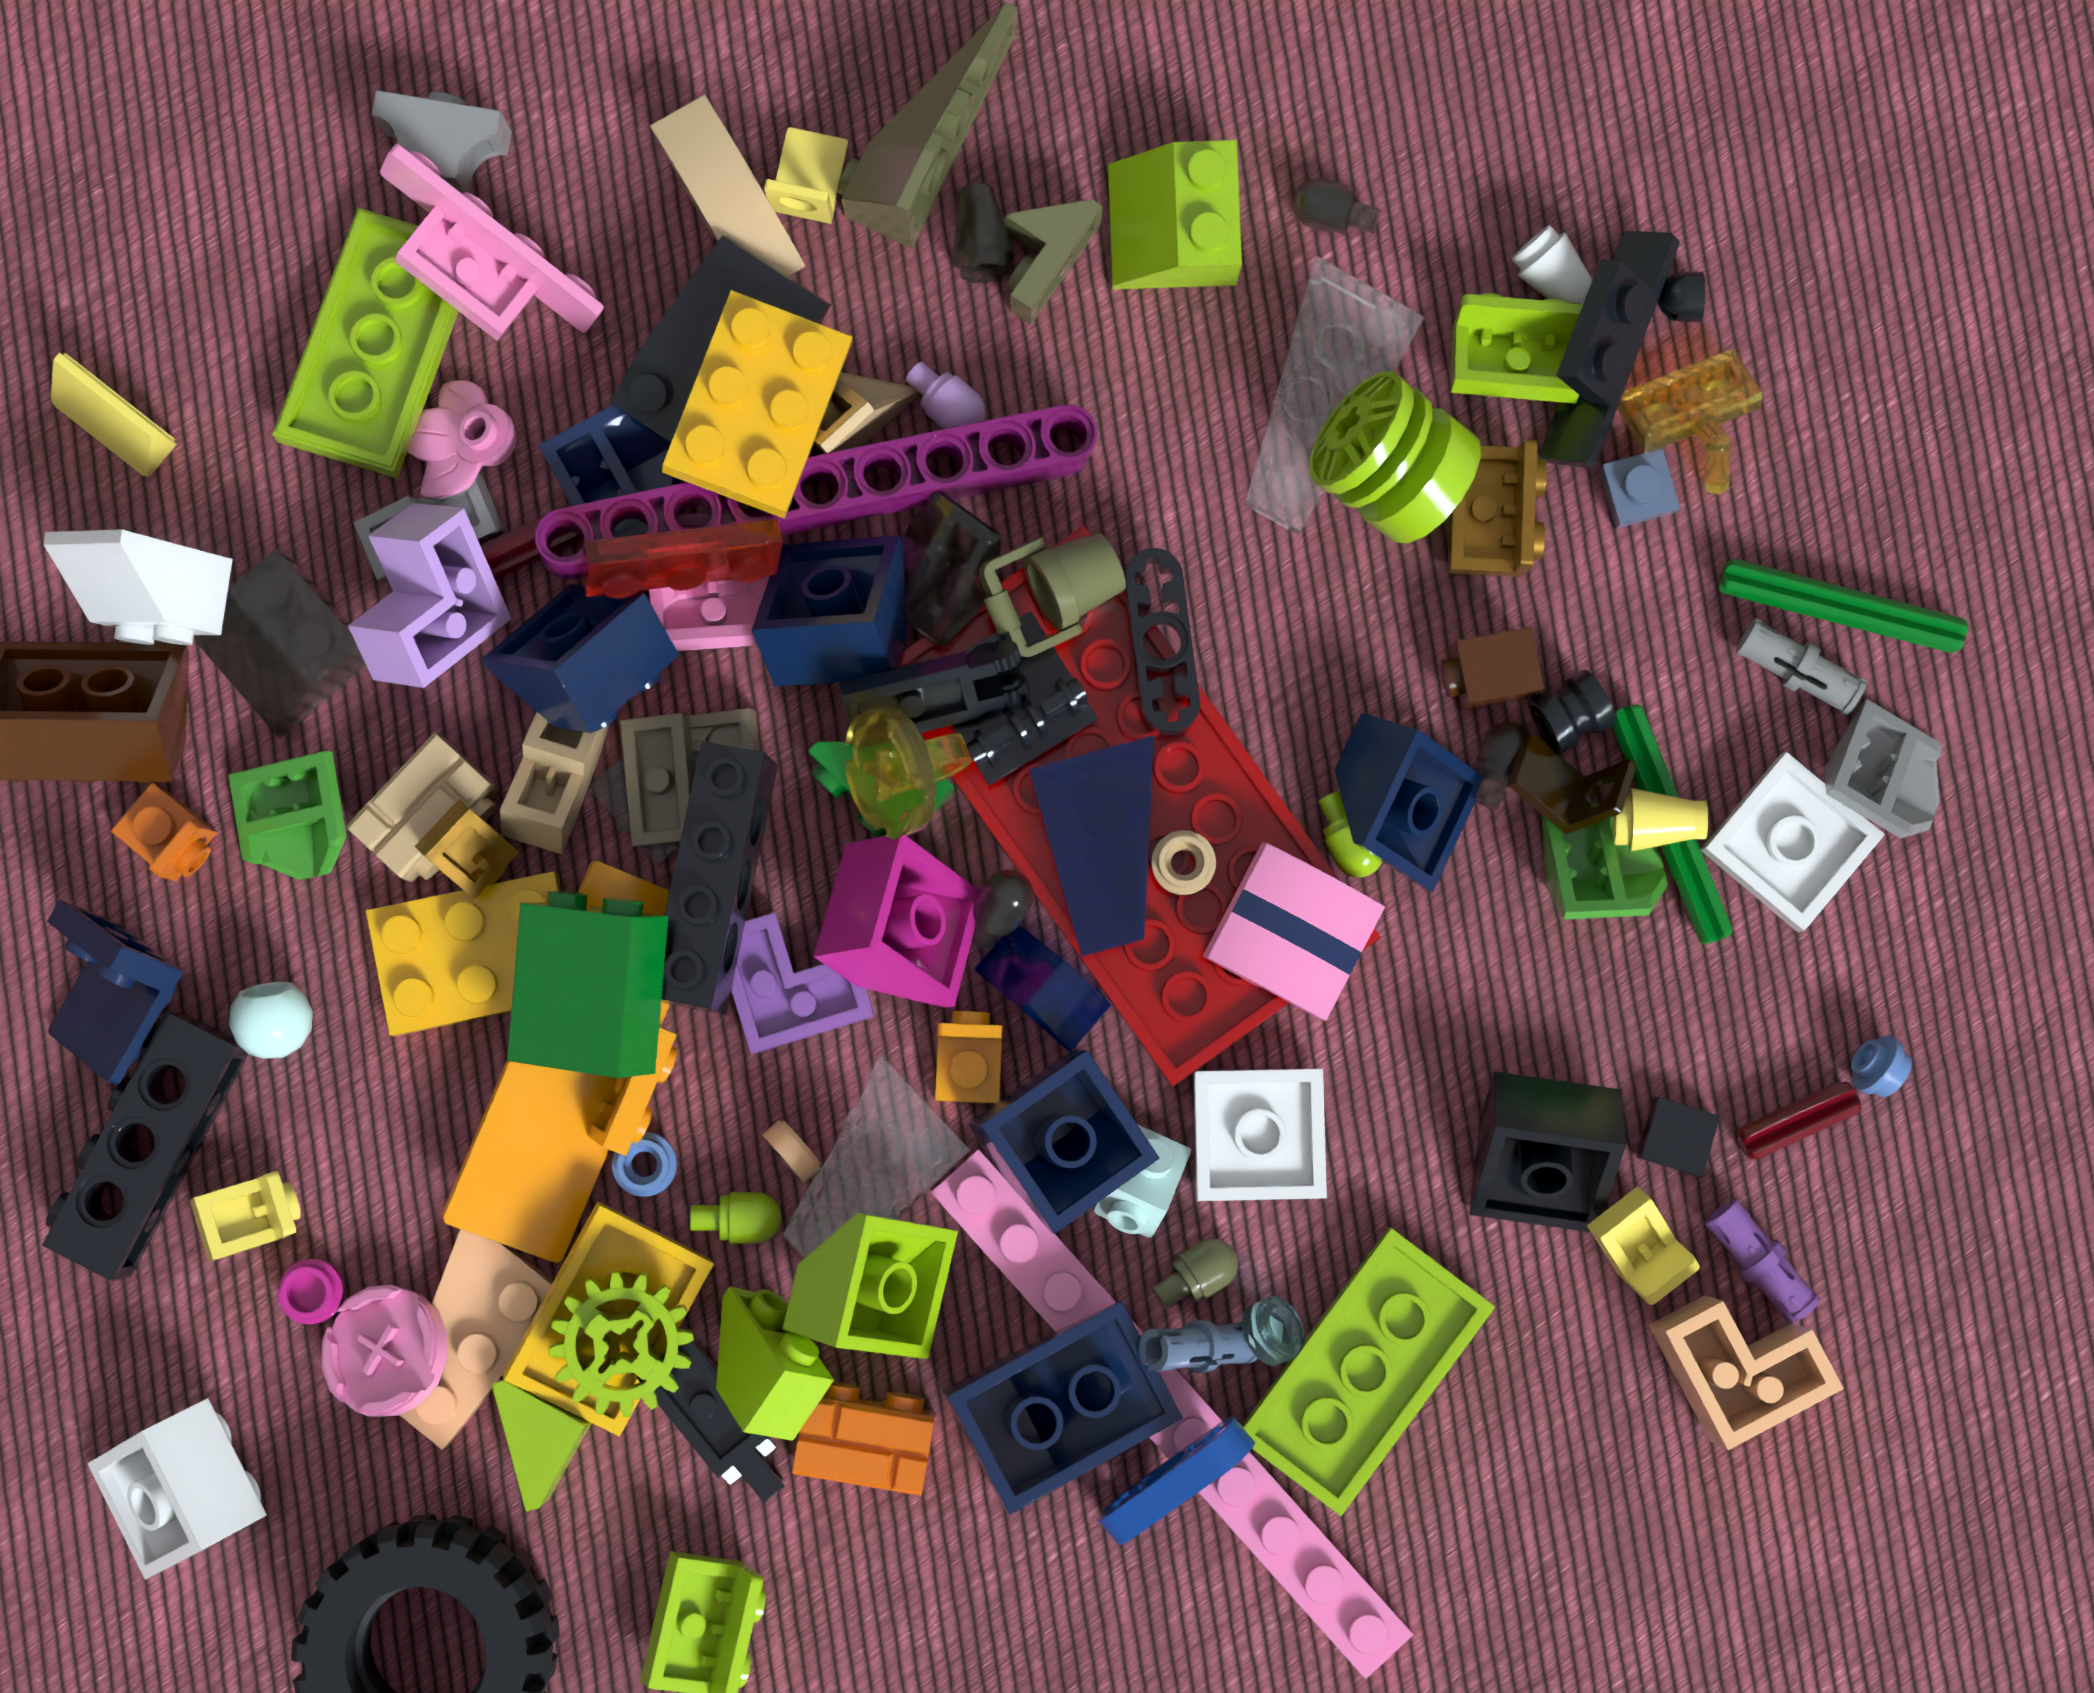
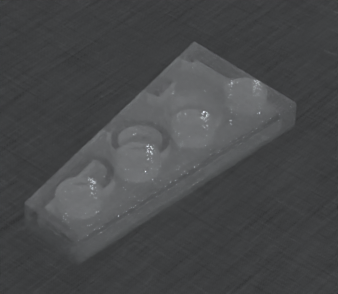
M1315 257L1244 505L1299 536L1324 493V490L1318 487L1309 476V457L1316 437L1328 416L1358 384L1381 371L1395 370L1422 324L1424 316L1322 258Z

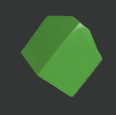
M322 751L228 775L243 860L252 864H262L298 880L319 877L332 872L346 839L332 751Z
M1592 804L1591 808L1599 804ZM1542 815L1546 888L1563 920L1650 915L1668 885L1661 853L1657 847L1630 852L1629 845H1614L1613 817L1565 834Z

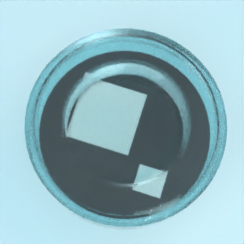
M1270 1296L1246 1309L1242 1320L1244 1337L1249 1348L1259 1360L1265 1364L1277 1366L1299 1355L1304 1345V1328L1299 1315L1289 1303L1279 1297Z

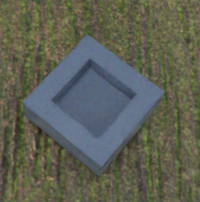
M1663 448L1606 463L1598 469L1615 529L1670 515L1680 509Z

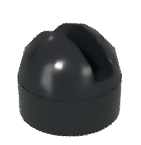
M1703 271L1679 272L1672 274L1666 279L1658 299V304L1661 312L1667 318L1677 322L1702 321L1706 294Z

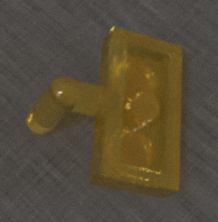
M1731 349L1623 392L1618 405V412L1645 454L1696 434L1705 448L1704 488L1711 494H1721L1729 488L1731 440L1720 424L1760 409L1762 391L1734 349Z

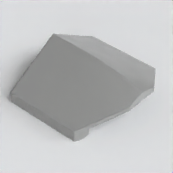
M1866 699L1859 706L1824 766L1826 794L1900 839L1926 832L1932 825L1940 802L1936 762L1941 755L1940 742Z

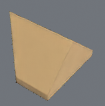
M841 372L811 450L816 455H822L863 446L912 402L920 392L911 386Z

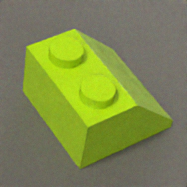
M1237 140L1172 142L1108 164L1112 289L1236 286L1242 266Z
M856 1213L797 1265L782 1329L835 1348L928 1359L958 1231L944 1227Z

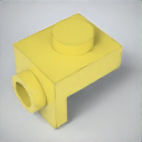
M277 1170L264 1174L259 1178L194 1197L190 1200L208 1262L286 1238L296 1233L294 1220L300 1219V1207L295 1190L290 1182L282 1184Z
M1638 1186L1587 1225L1617 1274L1649 1305L1656 1304L1700 1268L1694 1255L1676 1240L1652 1199Z

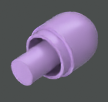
M922 361L917 363L908 373L906 381L923 395L920 406L925 409V414L942 429L984 421L986 410L983 399L959 376H953L949 372L938 376Z

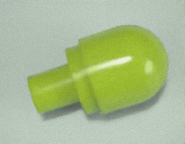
M1340 790L1319 800L1318 802L1330 826L1323 830L1326 837L1324 842L1337 867L1344 874L1355 878L1366 877L1374 873L1380 867L1382 861L1353 843Z
M730 1192V1195H720V1205H691L690 1228L691 1231H719L720 1240H729V1244H758L768 1241L777 1233L781 1225V1210L777 1202L765 1193Z

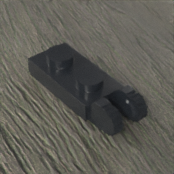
M996 640L994 643L979 644L968 654H966V651L840 682L841 697L857 746L862 748L982 718V713L1006 708L1008 705L1014 706V704L1021 703L1024 699L1026 700V696L1030 695V688L1025 675L1014 672L1006 673L1003 676L997 675L999 672L1005 673L1007 670H1012L1013 667H1017V663L1021 662L1018 645L1016 642H1012V640ZM986 678L976 687L974 680Z

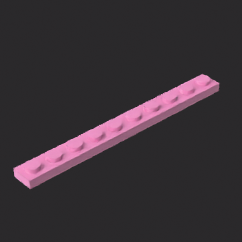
M980 1149L972 1154L931 1192L1055 1332L1116 1303L1059 1237L1048 1230ZM1132 1320L1141 1337L1144 1334V1332ZM1177 1369L1164 1370L1159 1373L1183 1419L1150 1437L1168 1459L1222 1422V1419ZM1251 1452L1227 1473L1199 1492L1365 1679L1413 1636L1410 1629Z

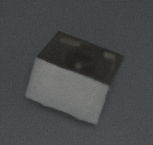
M277 548L228 589L221 635H200L196 641L199 647L277 737L280 738L366 666L348 627V621L301 567Z

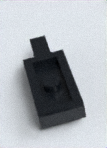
M694 1339V1341L684 1345H678V1351L691 1358V1365L688 1369L673 1367L670 1373L678 1381L679 1388L673 1393L659 1386L655 1390L658 1405L717 1478L723 1476L732 1485L740 1477H743L763 1503H765L785 1487L782 1483L784 1478L767 1458V1455L777 1448L776 1444L768 1436L742 1431L716 1390L717 1366ZM666 1350L658 1355L661 1359L664 1358ZM636 1376V1377L638 1378L639 1382H642V1381L645 1380V1379L642 1380L640 1377Z

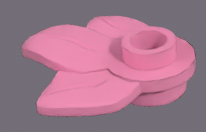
M457 380L444 383L439 392V407L424 409L421 413L408 453L421 461L427 462L420 493L424 498L442 499L463 492L473 484L482 466L501 464L508 459L515 448L516 432L511 417L500 407L489 404L484 390L470 381Z

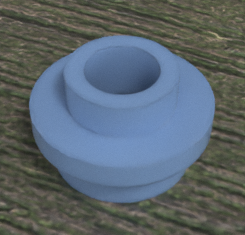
M1885 1035L1877 1040L1871 1039L1862 1044L1851 1062V1069L1853 1071L1852 1084L1854 1088L1863 1094L1869 1095L1874 1093L1882 1098L1896 1092L1907 1079L1912 1067V1059L1904 1052L1903 1043L1892 1035Z
M645 1132L638 1143L632 1142L626 1156L614 1152L612 1158V1171L615 1180L622 1189L635 1196L648 1197L660 1193L673 1181L677 1170V1157L674 1148L664 1137L652 1132ZM640 1152H649L656 1158L657 1168L650 1176H643L634 1168V1159Z

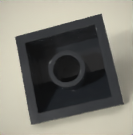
M1494 1071L1480 1118L1469 1214L1591 1232L1587 1225L1604 1212L1626 1147L1622 1089Z

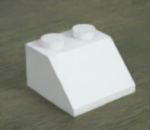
M122 529L45 532L43 545L89 622L115 628V639L145 645H153L154 640L179 645H192L194 635H221L233 559Z
M208 1398L137 1433L88 1463L145 1580L267 1515L260 1502L261 1494L256 1480L249 1472L243 1469L231 1445L232 1438L228 1424L220 1414L214 1411Z

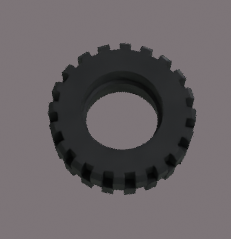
M435 1514L414 1516L409 1521L401 1524L397 1521L361 1540L344 1552L343 1556L336 1562L328 1566L315 1582L317 1587L315 1593L304 1600L297 1621L304 1625L303 1631L292 1639L291 1660L302 1662V1673L292 1680L295 1693H397L383 1679L375 1664L371 1649V1627L373 1618L382 1604L392 1595L411 1587L432 1588L454 1597L470 1611L477 1621L485 1642L486 1667L480 1681L471 1693H547L545 1688L555 1673L558 1655L553 1652V1643L560 1635L558 1616L549 1615L547 1603L553 1595L546 1579L536 1582L529 1571V1568L535 1562L526 1551L521 1548L516 1554L503 1544L507 1535L492 1526L483 1532L472 1528V1518L453 1515L448 1520L443 1521L437 1520Z

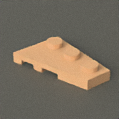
M460 1229L432 1305L439 1311L447 1332V1361L439 1384L425 1401L400 1416L441 1450L448 1447L492 1392V1383L503 1378L502 1374L546 1296L553 1280L512 1247Z

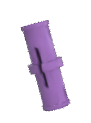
M1737 1198L1724 1203L1705 1220L1704 1225L1722 1242L1740 1265L1738 1273L1746 1282L1753 1281L1760 1291L1771 1301L1787 1324L1790 1325L1794 1321H1799L1818 1305L1820 1297L1803 1281L1785 1258L1787 1250L1779 1240H1770L1765 1232L1753 1221L1750 1214Z

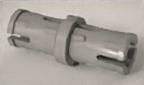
M1755 618L1750 623L1736 647L1735 654L1744 656L1783 678L1782 686L1793 692L1801 688L1840 710V713L1845 716L1854 709L1867 686V680L1863 677L1859 678L1820 656V648L1807 642L1803 646L1765 625L1758 618Z

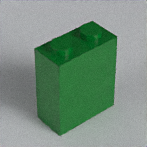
M548 891L547 902L520 903L507 1061L613 1078L655 1074L668 916L642 913L643 901L635 899L603 898L602 907L587 906L588 894L568 891Z

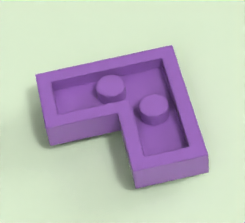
M775 912L745 921L731 991L752 1055L875 1017L867 989L855 986L825 964L795 973L780 922Z

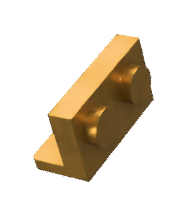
M1524 440L1519 447L1481 446V459L1475 478L1462 501L1449 515L1447 574L1523 577L1533 567L1534 560L1542 559L1545 545L1544 522L1535 521L1536 497H1543L1545 494L1547 462L1546 459H1537V441Z

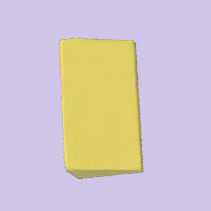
M59 352L53 359L51 400L54 406L142 476L149 477L177 445L174 442L175 438L66 353L62 355Z

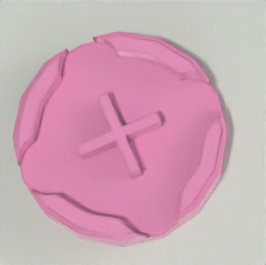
M394 1285L367 1287L347 1298L336 1311L341 1313L335 1319L333 1327H327L322 1340L321 1368L330 1392L340 1402H345L351 1409H354L353 1411L373 1417L402 1415L422 1404L439 1384L447 1361V1332L439 1311L422 1294Z

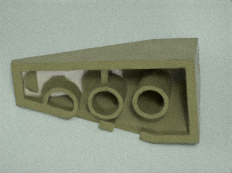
M1006 2L868 143L860 161L854 158L849 160L837 189V193L843 195L841 200L845 218L913 249L1018 31V7Z

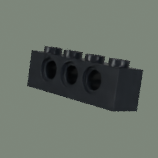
M701 741L665 915L668 916L661 999V1002L664 1004L722 1015L727 1013L778 765L765 752Z
M166 1011L162 1019L157 1018L142 1044L140 1053L143 1056L132 1077L125 1076L117 1084L110 1096L107 1108L112 1114L101 1135L98 1133L94 1134L87 1141L78 1157L76 1166L82 1171L70 1193L65 1191L58 1197L46 1218V1226L51 1229L42 1246L110 1281L132 1277L249 1055L237 1044L235 1038L186 1013ZM175 1066L184 1075L185 1090L178 1100L172 1102L163 1092L162 1080L165 1073ZM142 1124L151 1130L155 1140L154 1149L145 1160L139 1158L132 1148V1136L135 1130ZM109 1183L115 1184L121 1190L124 1198L122 1210L115 1218L108 1215L101 1204L102 1192Z

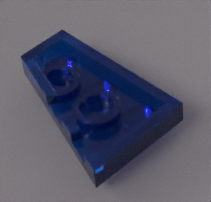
M1154 735L1029 769L1081 957L1144 940Z

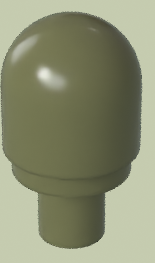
M1216 1238L1204 1239L1177 1255V1260L1171 1263L1174 1273L1154 1285L1152 1290L1164 1309H1167L1187 1295L1193 1302L1201 1298L1205 1300L1233 1281L1238 1270L1237 1255L1234 1249L1223 1240Z

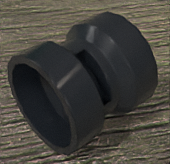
M1585 669L1569 677L1566 680L1565 687L1553 693L1545 690L1528 700V708L1539 733L1547 745L1559 755L1575 747L1579 737L1585 733L1599 734L1616 723L1613 707L1604 689L1597 679Z

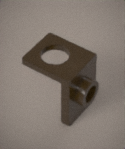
M1531 734L1522 739L1508 786L1562 832L1568 834L1622 813L1636 764L1627 759L1583 776L1538 736ZM1614 782V787L1609 796L1601 804L1591 808L1596 794L1604 786Z

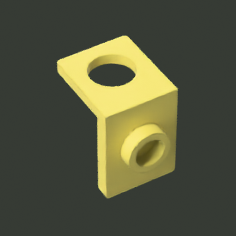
M789 127L785 136L776 180L766 179L764 187L766 197L774 211L831 224L838 197V184L844 170L849 148L848 140Z

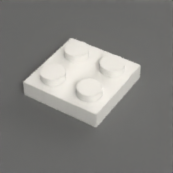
M1785 752L1778 756L1700 850L1796 932H1802L1806 930L1885 834L1864 816L1828 796L1825 783L1788 752Z
M1323 1069L1193 1072L1197 1201L1327 1198Z

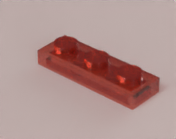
M778 519L584 541L581 577L585 596L606 595L610 598H624L643 590L670 587L674 590L683 591L696 588L703 583L726 580L750 583L768 575H776L783 544Z

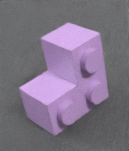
M412 503L368 535L393 592L350 623L348 627L373 680L425 688L512 619L464 508Z

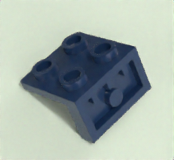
M60 899L47 922L68 938L63 947L79 958L86 960L87 963L51 1023L48 1033L105 1081L119 1084L130 1065L138 1058L142 1044L162 1009L171 1001L175 987L184 971L121 924Z

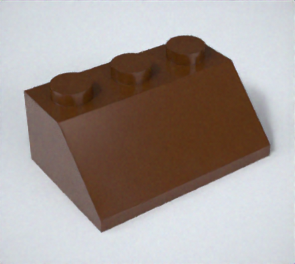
M0 641V780L13 782L65 780L80 783L89 781L171 782L186 743L189 672L188 646L172 643L145 645L107 642Z

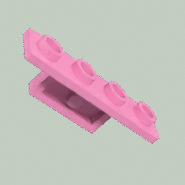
M395 144L387 153L380 174L429 213L397 252L394 261L496 341L500 339L533 295L580 332L586 333L604 309V306L596 300L594 291L585 281L573 274L564 275L544 259L543 251L533 240L523 234H512L493 219L490 208L481 199L468 192L461 194L442 179L437 166L423 154L416 151L408 152L399 144Z

